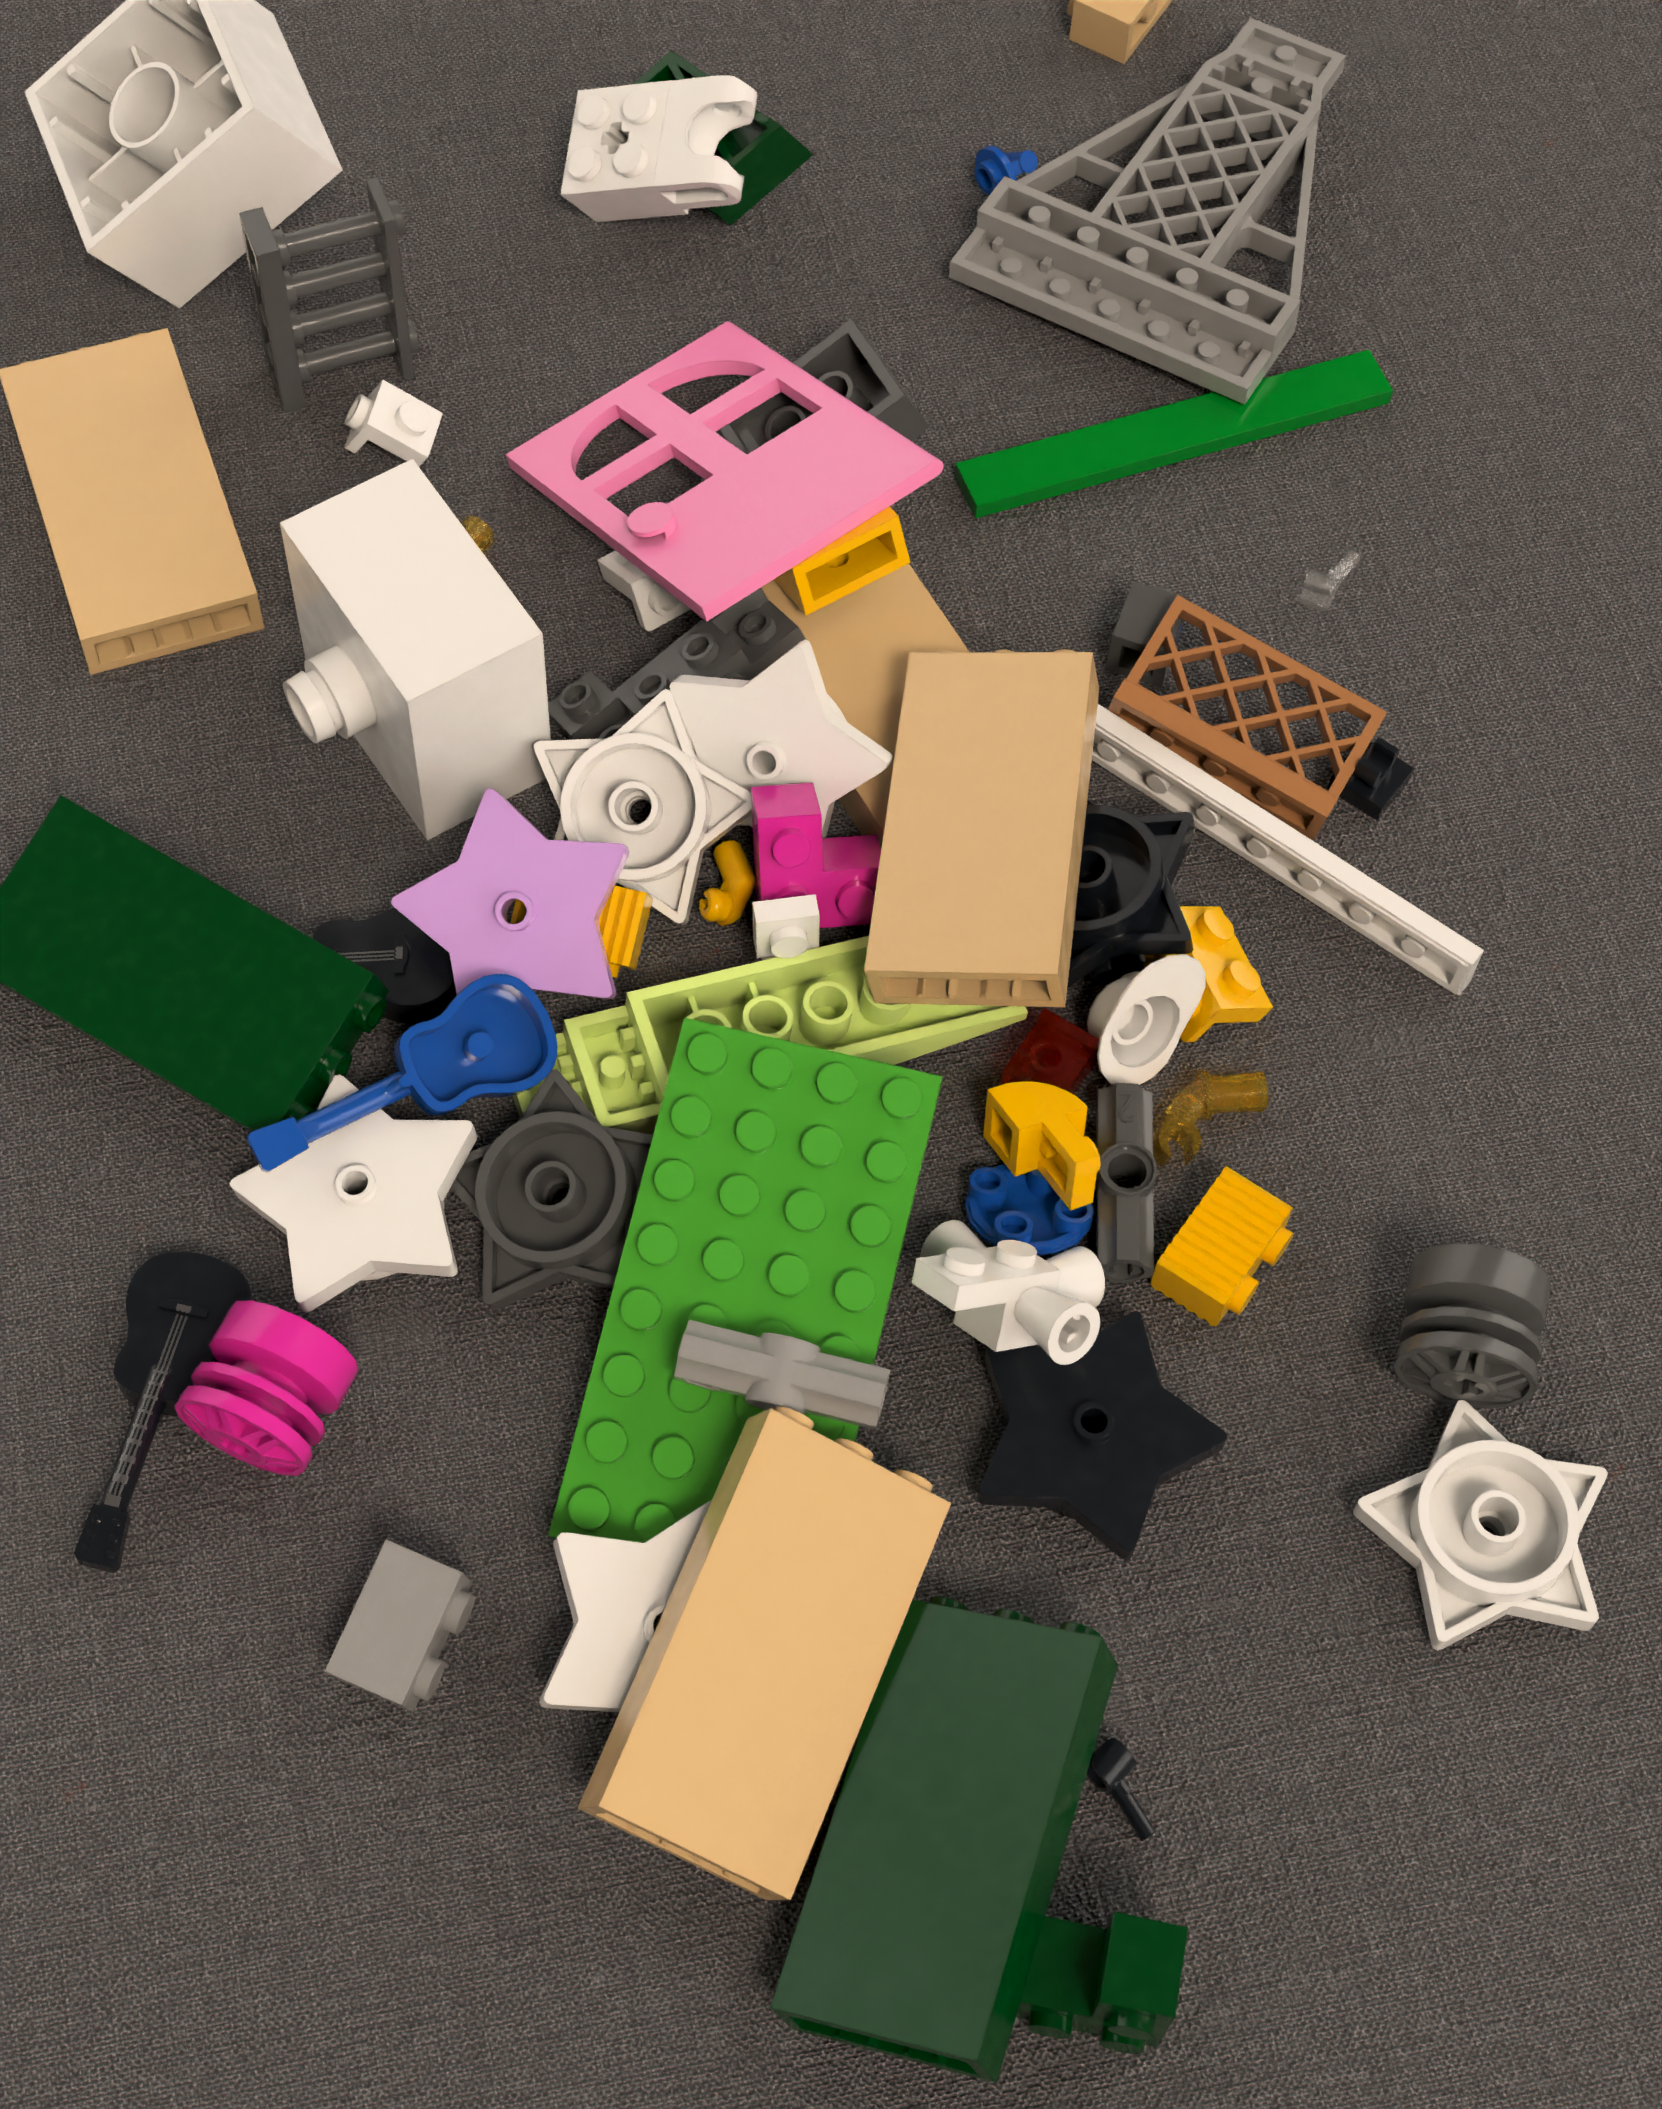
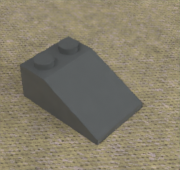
M852 318L794 362L795 365L910 441H913L930 428L882 356ZM780 392L724 426L720 431L727 441L744 453L749 454L813 413Z

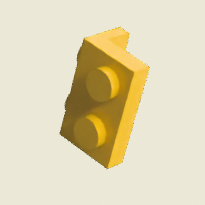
M1180 906L1191 933L1194 949L1186 955L1198 959L1206 972L1205 990L1197 1008L1180 1036L1183 1042H1196L1214 1023L1259 1022L1273 1006L1261 985L1259 974L1251 966L1234 934V928L1230 920L1224 915L1220 906ZM1180 954L1144 955L1145 962L1143 966L1146 968L1151 963L1166 956Z

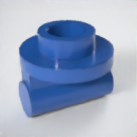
M989 145L979 150L976 155L975 179L979 187L986 194L990 195L1004 176L1017 181V175L1033 172L1037 167L1038 159L1036 154L1030 150L1004 153L996 146Z

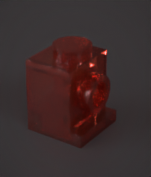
M1044 1008L1037 1018L1036 1025L1003 1069L1000 1085L1021 1081L1040 1082L1057 1086L1074 1095L1093 1068L1099 1039Z

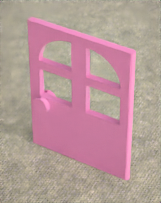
M729 321L721 324L505 454L509 466L514 472L705 621H709L941 474L944 467L941 460ZM717 375L751 376L748 380L692 414L687 413L661 394L678 385ZM780 392L813 413L749 454L744 453L716 433V431ZM621 418L649 439L582 481L576 476L577 463L584 449L595 436L617 419ZM672 458H676L705 479L702 483L667 504L663 502L647 503L636 508L629 516L606 500Z

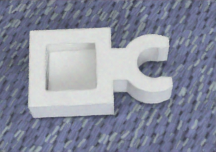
M816 894L752 902L753 940L757 958H762V960L775 957L793 958L803 954L806 950L819 947L820 914Z

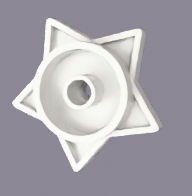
M808 640L799 642L751 680L680 675L669 686L697 754L698 762L750 792L751 787L813 783L822 817V839L827 836L835 801L884 771L893 761V755L849 724L837 704L827 695L812 646ZM752 814L738 825L753 828Z
M667 689L661 691L611 737L535 742L533 745L535 754L561 814L554 840L624 844L630 852L615 885H622L625 888L647 893L653 897L652 907L681 925L687 924L703 852L752 814L750 791L698 762L671 691ZM639 800H646L652 806L650 815L644 822L636 823L630 815L631 807Z
M335 1075L317 1110L357 1092L359 1089L342 1075ZM380 1109L309 1143L307 1150L268 1173L261 1171L259 1165L234 1177L230 1181V1186L242 1202L287 1235L294 1297L301 1310L308 1313L359 1281L380 1279L395 1273L453 1277L458 1273L444 1212L445 1197L477 1141L478 1135L471 1121L393 1120Z
M1459 1400L1452 1410L1428 1469L1363 1496L1354 1507L1353 1514L1416 1569L1432 1648L1437 1651L1446 1648L1505 1615L1583 1631H1589L1599 1619L1598 1610L1577 1543L1579 1534L1607 1478L1608 1472L1605 1468L1544 1459L1532 1450L1510 1443L1465 1400ZM1483 1526L1493 1530L1496 1535L1486 1531Z
M711 1501L705 1503L645 1543L567 1532L560 1533L553 1541L574 1624L540 1697L539 1703L542 1707L620 1712L654 1634V1620L656 1616H662Z

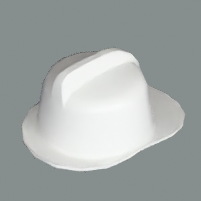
M1186 954L1166 956L1151 963L1141 972L1134 971L1123 975L1120 979L1108 984L1096 996L1089 1009L1087 1027L1089 1037L1098 1049L1099 1071L1109 1083L1140 1085L1153 1078L1168 1063L1206 987V972L1198 959Z

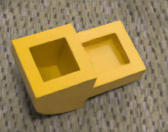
M1012 1082L987 1089L983 1137L1011 1173L1016 1177L1038 1169L1070 1211L1093 1203L1096 1174L1099 1172L1101 1164L1095 1144L1089 1137L1084 1136L1088 1108L1086 1104L1062 1088L1040 1082Z

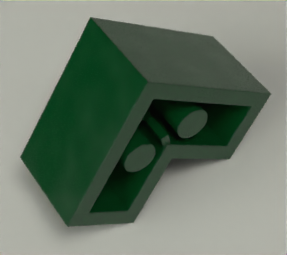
M1119 1912L1113 1913L1106 1929L1045 1916L1016 2018L1028 2020L1027 2029L1029 2031L1047 2037L1070 2038L1071 2031L1075 2030L1101 2036L1100 2045L1117 2052L1141 2054L1144 2052L1145 2045L1156 2048L1176 2016L1188 1927Z

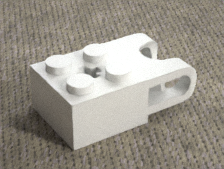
M729 75L578 90L560 195L596 222L687 215L689 209L737 204L741 199L745 176L739 175L727 161L719 156H714L719 141L729 131L752 123L758 97L757 92L745 82Z

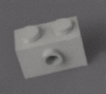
M385 1540L325 1672L342 1682L414 1713L419 1700L429 1701L440 1683L445 1668V1661L438 1658L449 1634L459 1635L470 1617L475 1596L468 1592L473 1582L461 1571L389 1540Z

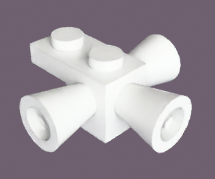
M949 1220L937 1226L926 1238L921 1249L920 1258H916L912 1284L951 1310L956 1311L953 1324L993 1351L999 1352L1040 1345L1055 1363L1068 1365L1081 1359L1090 1350L1097 1338L1100 1328V1315L1096 1307L1100 1304L1104 1295L1105 1276L1099 1259L1086 1247L1077 1246L1044 1260L1037 1255L1035 1247L1022 1241L1002 1240L998 1242L997 1246L987 1248L965 1223L959 1220Z

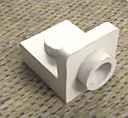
M616 550L597 560L603 579L632 600L639 624L646 631H652L690 610L689 607Z

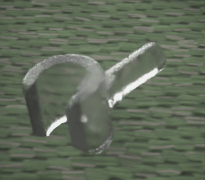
M1349 551L1329 571L1328 576L1309 569L1298 603L1327 612L1331 608L1338 586L1360 561L1359 554L1355 551Z

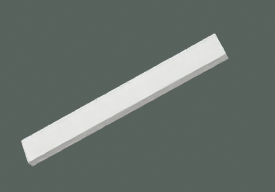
M1098 704L1092 761L1173 813L1190 812L1193 815L1196 828L1455 995H1460L1466 988L1480 961L1483 949Z

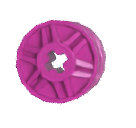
M236 1301L228 1310L209 1344L211 1352L218 1362H201L196 1367L191 1376L194 1386H188L181 1393L174 1407L178 1417L193 1432L230 1456L262 1470L280 1475L299 1476L306 1470L313 1457L310 1446L318 1444L326 1433L322 1420L316 1414H332L340 1407L359 1371L356 1359L341 1343L324 1330L295 1314L257 1301Z

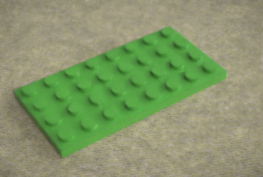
M684 1017L548 1534L551 1539L555 1540L560 1533L567 1532L645 1543L713 1499L747 1418L766 1410L747 1404L742 1396L722 1391H712L694 1384H685V1382L675 1380L677 1356L689 1320L760 1337L762 1333L786 1335L819 1346L821 1353L841 1358H850L861 1363L875 1364L939 1098L942 1076ZM805 1412L804 1415L814 1422L813 1431L834 1442L837 1438L856 1442L860 1426Z

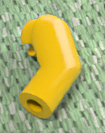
M734 840L722 842L714 849L713 857L723 882L720 889H707L704 892L707 899H700L699 903L702 917L709 922L717 921L721 926L730 925L741 918L756 885L755 875L743 847Z

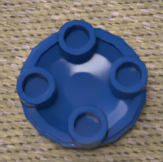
M1005 1164L995 1168L981 1167L976 1169L970 1175L968 1194L964 1205L969 1224L983 1240L994 1246H997L998 1242L1002 1240L1022 1241L1035 1247L1037 1255L1056 1254L1076 1245L1090 1231L1095 1212L1093 1203L1070 1211L1038 1169L1015 1177Z

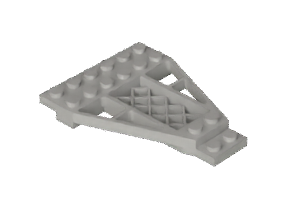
M1250 18L1229 47L1220 54L1205 61L1189 83L1021 179L1015 181L1004 176L978 209L977 227L951 259L949 278L1245 405L1295 333L1301 301L1300 292L1321 102L1343 73L1346 55ZM1201 116L1212 121L1203 122ZM1151 133L1125 168L1104 160ZM1250 136L1259 139L1260 141L1252 142ZM1225 138H1235L1237 145L1215 149L1212 142ZM1198 144L1201 152L1179 156L1175 148ZM1271 159L1264 169L1261 160ZM1246 164L1250 171L1227 176L1224 167ZM1209 170L1213 179L1190 183L1187 174ZM1074 176L1109 189L1092 213L1048 195L1046 192ZM1290 176H1297L1300 179L1294 238L1257 223ZM1173 177L1176 186L1153 190L1150 181ZM1247 193L1239 203L1236 194ZM1221 197L1225 204L1222 207L1202 210L1199 201ZM1185 204L1188 211L1185 214L1165 217L1162 208ZM1148 211L1151 218L1148 221L1127 224L1124 216ZM1222 227L1214 238L1211 229ZM1197 232L1200 241L1177 245L1173 236ZM1238 249H1253L1291 265L1288 295L1229 271L1224 267Z

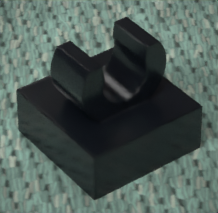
M1378 737L1374 743L1370 742L1339 797L1378 821L1409 783L1414 768L1397 758L1400 751L1398 748ZM1334 774L1331 776L1327 790H1329L1335 780Z

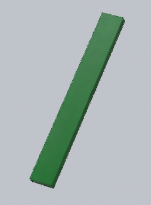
M1369 349L1263 378L1245 405L1219 393L1212 392L955 463L954 476L976 519L1389 404L1393 389Z

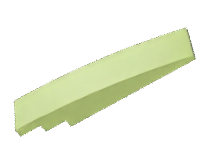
M869 936L809 949L793 958L775 957L626 992L624 1006L564 1019L563 1032L556 1034L558 1046L557 1059L552 1070L557 1069L565 1077L602 1126L653 1135L684 1017L896 1065L1025 1020L1028 1011L1026 1006L875 1003L864 972ZM545 1079L530 1090L513 1095L520 1119Z

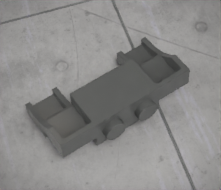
M759 588L709 621H705L702 618L701 621L613 692L589 670L576 682L565 687L561 694L548 703L549 716L570 740L608 738L615 734L664 689L670 690V684L680 675L751 680L799 642L806 640L800 628L769 601L762 588Z

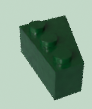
M671 50L633 84L707 77L708 75ZM755 109L752 123L729 131L719 141L714 156H719L727 161L739 175L745 176L740 202L728 206L708 208L731 226L814 154L780 124Z

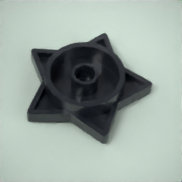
M1087 800L1067 988L1114 955L1189 954L1194 950L1190 930L1171 887L1195 833L1194 818L1190 812L1134 816L1122 809L1106 805H1096Z
M1137 1311L1130 1312L1100 1331L1090 1350L1081 1359L1068 1365L1055 1363L1041 1347L1027 1346L995 1352L986 1346L984 1359L1006 1428L980 1484L977 1496L980 1504L1046 1507L1060 1515L1074 1518L1117 1556L1126 1561L1130 1560L1133 1556L1155 1487L1220 1452L1225 1445L1227 1434L1224 1430L1161 1386L1143 1319ZM1083 1427L1095 1428L1100 1433H1089Z

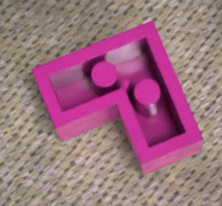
M813 783L751 787L756 902L816 894L820 914L819 928L871 924L881 855L877 834L822 839V817Z

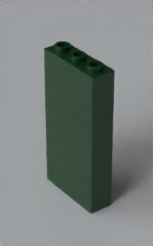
M61 795L0 886V986L248 1132L291 1117L298 1120L317 1111L316 1107L333 1081V1077L339 1074L343 1077L346 1076L352 1063V1054L350 1053L363 1032L368 1033L372 1031L380 1022L386 1009L387 1001L385 998L390 990L374 973Z
M931 1597L929 1603L912 1600L867 1710L770 2006L792 2030L997 2083L1118 1668L1115 1658L1104 1639L1096 1630L1074 1622H1063L1059 1628L1035 1624L1026 1615L1007 1609L995 1610L994 1615L973 1612L962 1603L946 1597Z

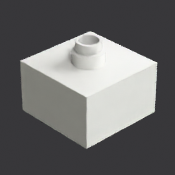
M126 0L25 91L87 253L178 308L186 304L246 253L239 213L263 207L271 230H273L343 171L274 14L255 0Z
M413 459L280 522L306 659L304 662L305 672L300 671L283 682V689L297 722L313 743L331 738L336 735V732L344 739L354 735L427 841L474 817L486 789L492 788L508 799L546 779L533 747L537 741L551 740L543 633Z

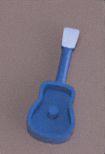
M507 974L483 976L470 983L457 994L440 1016L411 1026L397 1039L394 1045V1056L398 1072L298 1120L291 1117L252 1131L248 1134L246 1141L261 1171L268 1173L307 1150L309 1143L409 1095L428 1115L440 1116L454 1111L471 1099L503 1098L523 1093L545 1079L553 1069L557 1059V1039L549 1014L535 992L519 978Z

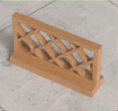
M1178 594L1131 672L1121 683L1108 709L1311 840L1315 839L1354 772L1358 761L1362 758L1387 714V711ZM1178 618L1199 628L1202 631L1206 646L1178 652L1171 632ZM1163 644L1166 654L1156 656ZM1242 652L1254 660L1258 675L1230 681L1222 655ZM1210 658L1219 684L1190 690L1182 664ZM1171 667L1178 692L1159 696L1139 685V682L1146 671ZM1290 681L1306 688L1311 705L1283 711L1275 685ZM1263 687L1271 714L1243 719L1235 693ZM1223 696L1231 722L1212 726L1201 720L1194 702ZM1345 710L1367 722L1359 736L1336 740L1327 714ZM1315 717L1324 743L1296 749L1287 723ZM1275 725L1284 752L1265 756L1252 748L1247 731ZM1351 750L1346 761L1343 762L1340 752ZM1328 755L1335 775V780L1329 790L1306 779L1300 761Z

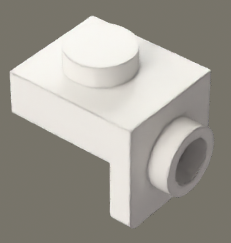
M382 380L368 397L359 394L352 403L344 423L351 428L345 449L355 454L369 440L405 461L413 459L419 467L429 456L443 413Z

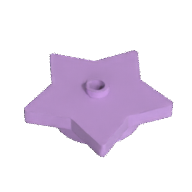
M490 788L486 789L458 861L394 896L391 904L449 952L456 994H459L470 983L483 976L507 974L519 978L534 992L539 990L613 999L616 996V989L599 927V917L630 851L627 846L620 843L549 840L506 798ZM516 899L521 900L526 906L525 918L517 924L508 923L507 911L509 906Z

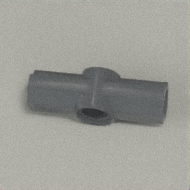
M1115 1083L1111 1087L1098 1089L1095 1096V1146L1098 1150L1101 1164L1100 1170L1096 1174L1093 1204L1096 1207V1256L1102 1265L1105 1278L1110 1282L1134 1283L1143 1278H1151L1154 1273L1153 1186L1158 1169L1156 1160L1153 1157L1152 1092L1140 1088L1139 1084ZM1118 1176L1130 1178L1137 1184V1187L1129 1189L1119 1187L1113 1183L1111 1178Z

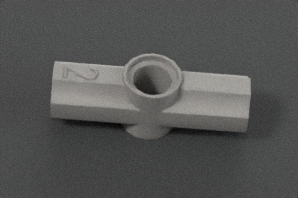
M689 1320L679 1348L674 1378L675 1380L685 1382V1384L690 1383L712 1391H722L742 1396L747 1404L763 1410L771 1408L775 1410L776 1407H786L803 1415L806 1412L876 1430L886 1395L890 1370L881 1368L878 1365L853 1361L850 1358H841L821 1353L819 1346L786 1335L762 1333L760 1337Z

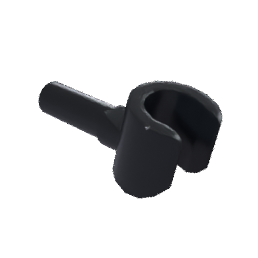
M1109 1738L1092 1754L1086 1775L1096 1787L1106 1793H1110L1114 1801L1118 1802L1142 1842L1155 1834L1156 1831L1133 1795L1132 1789L1123 1780L1136 1766L1137 1762L1132 1753L1119 1740Z

